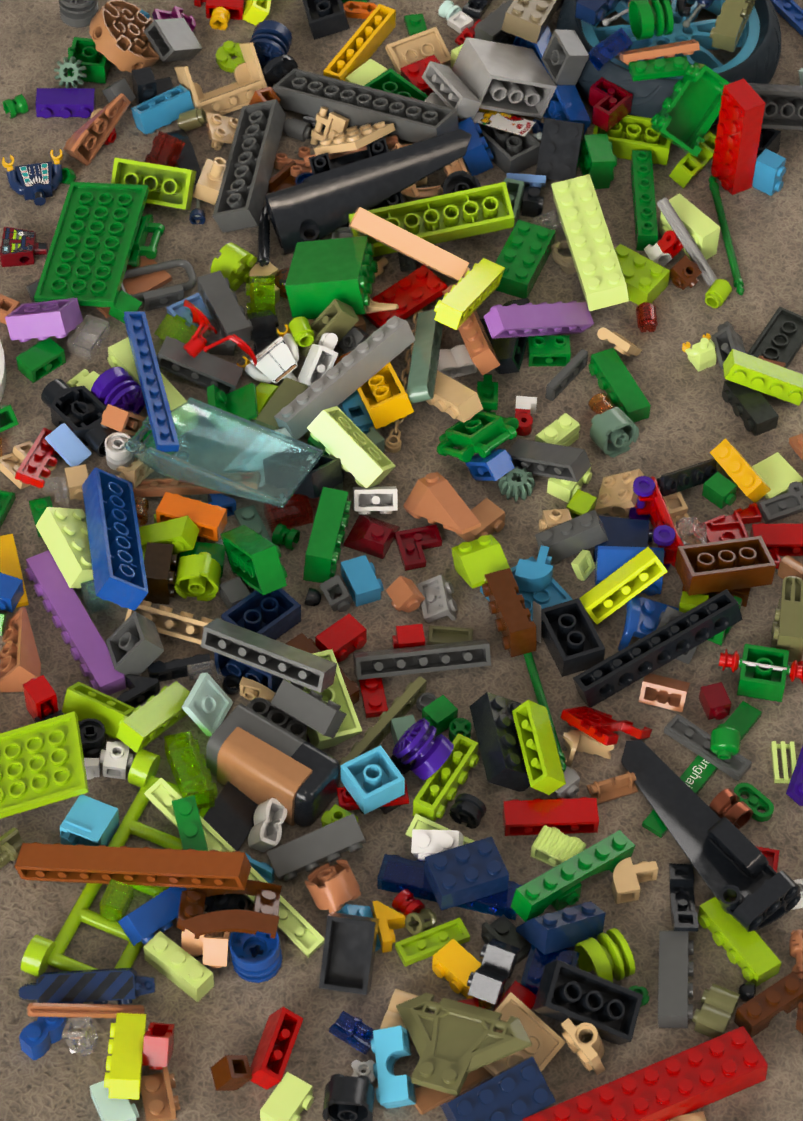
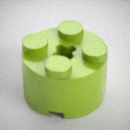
M232 242L226 244L220 249L219 252L222 254L219 258H214L210 273L221 271L223 277L228 279L230 289L236 291L244 282L249 283V273L252 267L255 266L257 257Z
M207 552L180 557L177 566L175 591L184 599H187V596L197 597V601H210L214 599L219 591L221 578L220 564L211 558V554Z

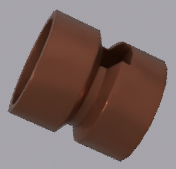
M730 788L724 789L717 794L709 805L720 818H727L738 830L746 825L753 815V810L745 802H739L740 798Z

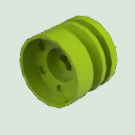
M616 928L609 929L606 933H600L597 936V940L591 937L575 945L576 960L581 970L586 972L594 970L598 977L613 982V978L620 981L624 979V976L629 977L635 974V961L631 949L624 936Z

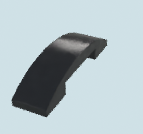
M183 129L164 133L178 168L196 171L194 185H197L201 171L188 135Z
M669 863L670 912L674 931L698 932L699 929L698 916L695 910L692 864Z

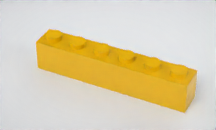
M379 4L324 69L323 76L345 81L349 74L368 61L395 28L396 10Z

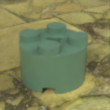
M619 407L609 409L592 418L590 438L610 457H616L631 449L629 445L632 441L635 443L638 439L639 428Z

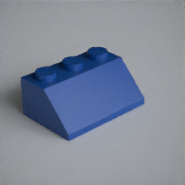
M598 546L595 565V586L647 547ZM649 547L663 564L664 548ZM663 576L640 593H645L648 596L661 594Z

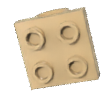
M636 469L603 477L595 506L596 512L599 514L608 513L613 517L617 515L619 518H627L630 508L636 506L638 495L633 491V482L637 477L644 475L642 471Z
M567 1018L561 1023L564 1030L562 1036L566 1040L567 1046L574 1054L577 1053L581 1063L588 1072L593 1070L597 1075L605 1071L601 1061L605 1053V1047L596 1027L590 1023H581L575 1026Z

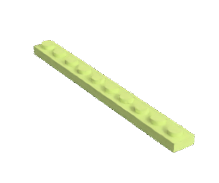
M161 777L144 794L178 828L172 801L182 799V797ZM200 816L208 850L235 851ZM251 866L248 880L268 883ZM244 894L254 904L255 896ZM280 895L278 928L309 958L324 943L325 938Z

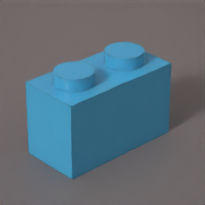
M765 149L756 159L752 187L770 196L776 191L779 192L784 184L782 178L786 172V158Z
M366 555L341 562V576L356 607L381 600V591L384 590L381 579H377L375 576L376 572L373 563H369Z

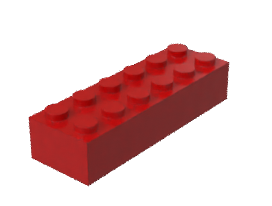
M744 78L723 87L711 174L719 179L723 189L728 190L731 195L752 188L766 104Z

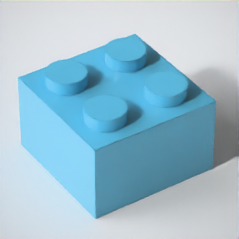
M381 745L340 765L341 782L364 815L405 794V778Z

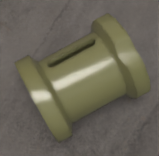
M429 908L421 910L420 913H410L405 919L406 928L412 934L421 933L423 929L429 930L434 928L437 923L436 914Z

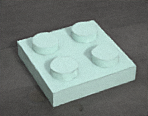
M206 672L200 674L181 708L206 736L211 737L222 724L233 701Z

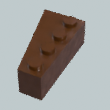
M508 568L485 574V584H482L484 596L489 597L488 606L490 613L496 616V629L498 632H502L503 637H501L504 650L508 649L511 657L537 651L536 624L534 621H531L529 609L525 608L524 598L522 594H519V588L511 569Z

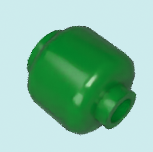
M731 724L718 725L711 732V752L723 760L731 759V756L737 755L740 751V732Z

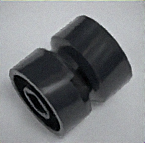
M88 718L79 722L83 756L84 758H100L101 750H106L107 745L104 725L96 719Z

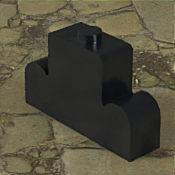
M528 298L506 302L503 306L511 304L519 306L530 303ZM480 319L500 363V366L495 368L498 374L519 372L528 337L492 339L485 319Z

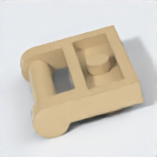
M600 328L597 332L599 339L608 340L609 343L615 344L614 349L623 355L625 354L629 357L631 354L638 356L642 349L620 334L612 332L607 328Z

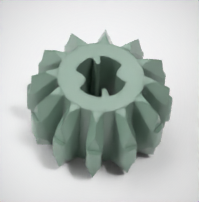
M71 56L70 61L67 57H63L64 64L61 61L57 62L60 69L54 68V71L59 72L55 79H61L59 82L60 86L65 84L66 88H71V85L73 88H78L77 82L84 84V81L80 78L87 77V74L82 73V71L86 70V66L79 67L82 64V60L76 61L75 57ZM68 69H74L72 72L74 73L73 77L67 76L69 74L67 73Z
M516 466L515 469L500 478L498 486L501 495H506L507 500L514 497L515 502H517L518 497L525 501L526 497L531 496L533 493L535 481L532 472H527L526 467L519 469Z

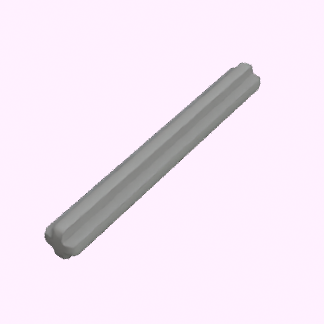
M666 197L660 199L657 202V206L691 260L699 266V270L702 272L701 275L707 285L711 286L718 278Z

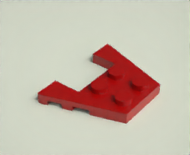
M752 503L744 510L739 508L734 510V513L731 515H721L703 522L700 530L706 543L747 538L749 536L744 524L761 522L762 515L757 503ZM770 549L769 552L776 564L775 569H779L781 561L777 549Z
M587 706L564 709L560 717L569 726L579 729L606 746L617 744L619 735L613 733L615 731H622L638 739L649 738L652 732L651 728L644 726L643 729H638L633 726L634 722L612 719L613 715Z

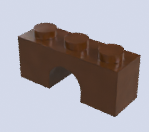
M791 972L738 1007L734 1022L738 1027L744 1026L750 1037H754L766 1029L770 1021L778 1013L784 1010L788 1014L798 1007L799 1002L803 1001V982L794 972Z

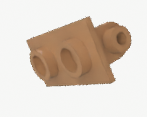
M629 771L623 775L600 782L594 781L593 784L587 785L591 797L597 798V804L638 792L634 783L636 776L634 772L630 773Z

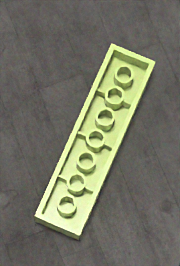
M590 174L552 183L554 202L589 311L628 302L627 285Z

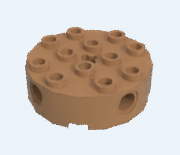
M110 0L95 14L90 23L89 33L96 44V50L122 72L128 71L132 73V70L145 67L152 68L160 59L144 33V30L153 22L152 18L147 19L140 13L141 9L132 3L124 0Z

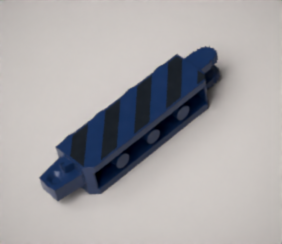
M133 968L45 972L36 980L37 983L24 984L18 990L22 1000L37 999L38 1003L84 1004V1002H93V1004H108V1001L118 1000V1004H132V999H136L140 995L156 992L155 977L137 975V971Z

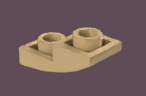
M242 677L240 681V696L249 701L254 698H264L271 702L276 694L270 688L254 680Z

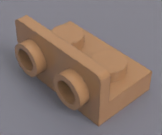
M163 1067L162 1073L141 1076L140 1091L146 1121L175 1120L176 1111L180 1110L178 1095L173 1096L172 1089L176 1088L174 1073L169 1074L168 1067Z

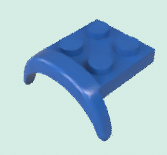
M636 595L626 603V621L618 651L629 645L632 636L641 639L655 631L661 621L659 616L662 611L665 612L667 606L678 611L679 608Z

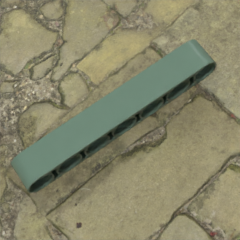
M434 309L418 313L407 384V394L411 404L431 400L434 396L443 324L434 320L437 313Z

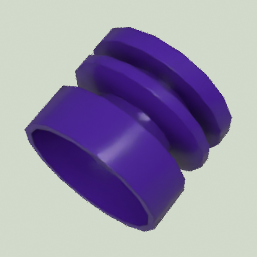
M113 367L106 370L96 379L91 388V393L106 407L110 404L139 414L145 406L141 386L122 367Z
M425 718L418 720L403 733L392 752L396 758H401V762L404 765L413 761L410 770L422 781L432 776L446 762L454 749V744L443 734L434 737L436 728L429 726L430 723Z

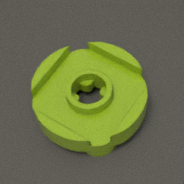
M226 41L217 50L216 63L222 70L234 73L236 66L245 62L240 49V43Z

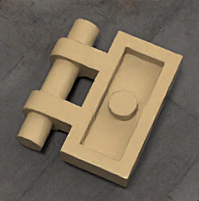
M321 106L319 113L316 114V125L311 131L312 138L310 143L317 145L319 141L329 138L334 139L333 135L337 133H346L349 119L335 112L329 113L328 117V108ZM323 125H326L325 130H324V133H323V132H322Z

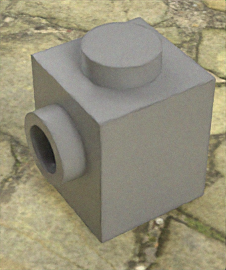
M566 766V770L563 772L566 784L549 795L552 799H567L568 797L571 799L579 792L580 777L574 769Z

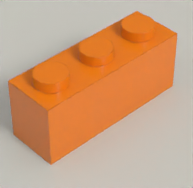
M165 492L156 509L157 523L189 516L200 529L199 537L217 542L227 524V509L218 505L204 503L200 500L183 497L179 494Z

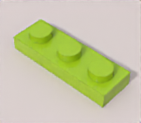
M459 917L395 943V949L403 965L406 967L433 956L452 939H455L460 945L469 942L470 934Z

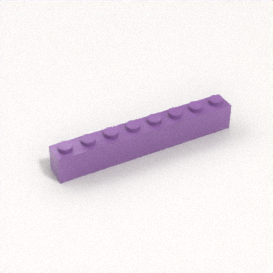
M47 550L26 559L27 568L25 569L27 579L34 581V590L37 596L43 597L45 610L47 613L51 612L53 614L52 621L55 627L61 628V636L64 643L71 645V654L75 661H80V669L83 676L90 678V687L106 695H112L126 689L124 674L114 669L107 645L74 589L70 588L50 551Z

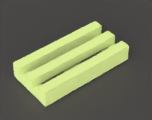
M771 741L774 783H790L791 778L788 776L786 749H789L791 772L793 774L796 766L794 741H790L789 744H785V741H781L780 744H776V741ZM777 749H781L783 778H779Z

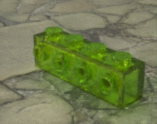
M191 731L164 736L165 756L182 798L195 795L198 810L214 807V797L218 796L217 786L215 782L211 783V772L209 768H205L206 761L204 754H200L198 740H194Z

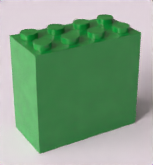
M368 236L297 242L285 284L293 319L301 316L307 319H316L334 299L351 306L356 315L366 313L367 306L370 305V295L373 293L372 284L375 283V273L378 272L377 261H374L372 256L374 255L373 243L369 242Z

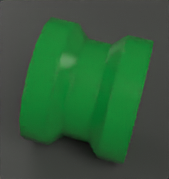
M465 718L452 720L449 725V740L453 742L458 732L471 739V723Z

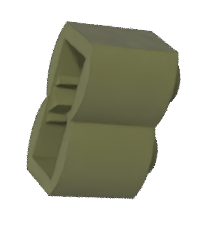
M712 984L710 990L705 989L700 1001L703 1003L701 1009H696L692 1022L695 1023L694 1031L711 1038L725 1034L738 1005L740 994L716 984Z

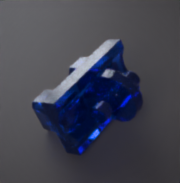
M342 1011L337 1021L329 1028L331 1034L365 1055L371 1049V1039H374V1029L364 1024L361 1018H354L345 1011Z

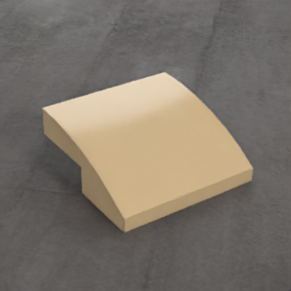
M31 441L14 446L12 453L0 457V471L19 489L30 486V484H25L15 479V475L33 445ZM47 465L46 468H48L50 471H53L54 469H56V466L52 467Z

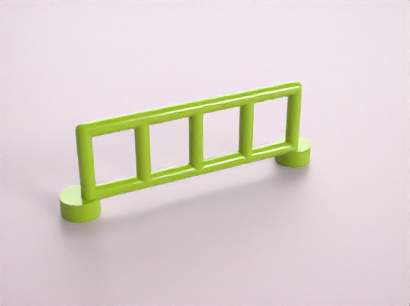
M140 749L135 756L129 770L128 783L140 787V790L107 847L124 846L130 834L164 848L183 849L180 838L138 822L149 802L144 793L160 779L156 777L160 765V755ZM166 781L182 798L195 795L198 809H200L199 814L202 818L215 801ZM87 883L55 941L40 935H35L31 939L22 958L21 971L39 978L41 974L46 972L49 965L63 971L96 970L94 967L63 955L81 922L128 941L115 968H131L144 944L140 941L133 946L118 921L89 910L102 884ZM126 885L153 896V898L169 888L162 886Z

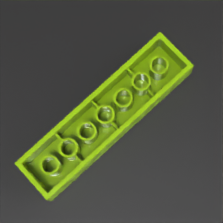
M506 182L368 210L432 244L514 228L515 219ZM353 213V214H348V215H349V225H350V223H351V221H352V219H353L355 213ZM350 227L352 237L366 236ZM369 237V242L373 243L374 246L373 257L398 252Z

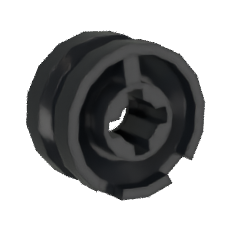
M462 793L457 796L455 804L450 808L451 812L449 814L456 823H467L466 827L473 829L479 826L481 818L486 813V806L477 797Z

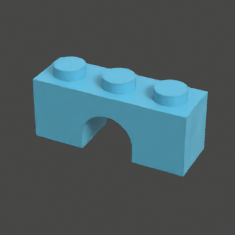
M402 1026L374 1030L371 1048L376 1058V1063L373 1064V1071L375 1077L378 1078V1087L376 1088L377 1101L385 1108H397L416 1104L415 1088L411 1077L406 1074L395 1076L393 1071L394 1064L399 1058L411 1055L408 1031Z

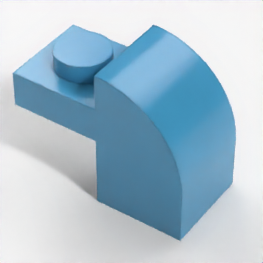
M541 545L536 562L519 559L514 575L519 590L538 592L545 589L551 583L553 566L551 565L552 556H549V547Z

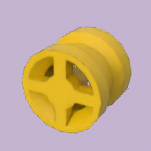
M223 7L213 9L212 17L209 21L211 28L226 30L230 20V12Z

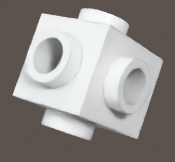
M107 741L106 750H101L100 763L103 764V777L126 780L127 769L131 767L134 759V754L130 753V747L121 741Z

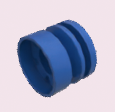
M258 931L256 935L241 932H232L230 934L228 944L234 971L240 978L248 982L260 983L270 980L278 973L283 959L278 932H276L275 939L270 938L268 933Z

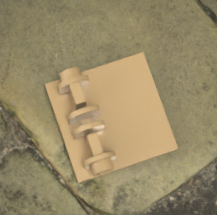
M206 112V127L208 128L209 139L212 140L211 147L215 150H220L224 143L232 144L239 119Z

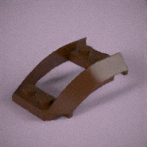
M247 880L245 890L191 888L182 891L176 927L183 932L185 929L195 934L194 939H199L201 935L215 932H241L256 935L257 931L268 933L270 938L275 939L280 917L278 914L282 886ZM219 894L255 896L253 911L232 909L203 914L205 897Z

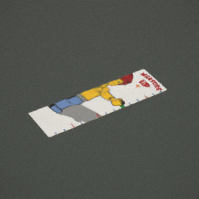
M433 92L425 100V102L447 107L438 95ZM480 108L473 118V122L521 136H526L535 124L533 121L506 113Z

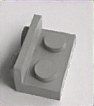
M438 575L418 583V589L425 597L421 606L424 620L427 623L447 615L451 620L457 619L455 611L458 608L455 600L452 598L454 588L450 581H446L442 575Z

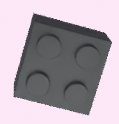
M554 30L541 60L556 85H576L589 55L575 30Z
M136 611L106 640L114 669L124 675L140 676L164 651L155 622Z

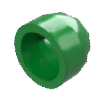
M69 168L62 169L63 179L61 183L70 184L75 182V172Z

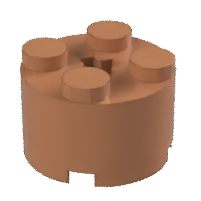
M343 859L336 860L337 864L330 866L329 862L321 865L307 876L309 881L305 880V885L316 907L320 910L328 909L329 913L337 912L342 908V904L349 900H354L361 895L360 886L348 861Z

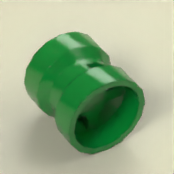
M22 94L15 96L12 100L7 99L3 101L4 111L6 114L10 112V119L16 117L19 113L24 114L29 111L27 102Z
M279 523L273 532L272 543L278 546L284 545L286 549L293 551L292 543H298L300 530L288 529L286 525Z

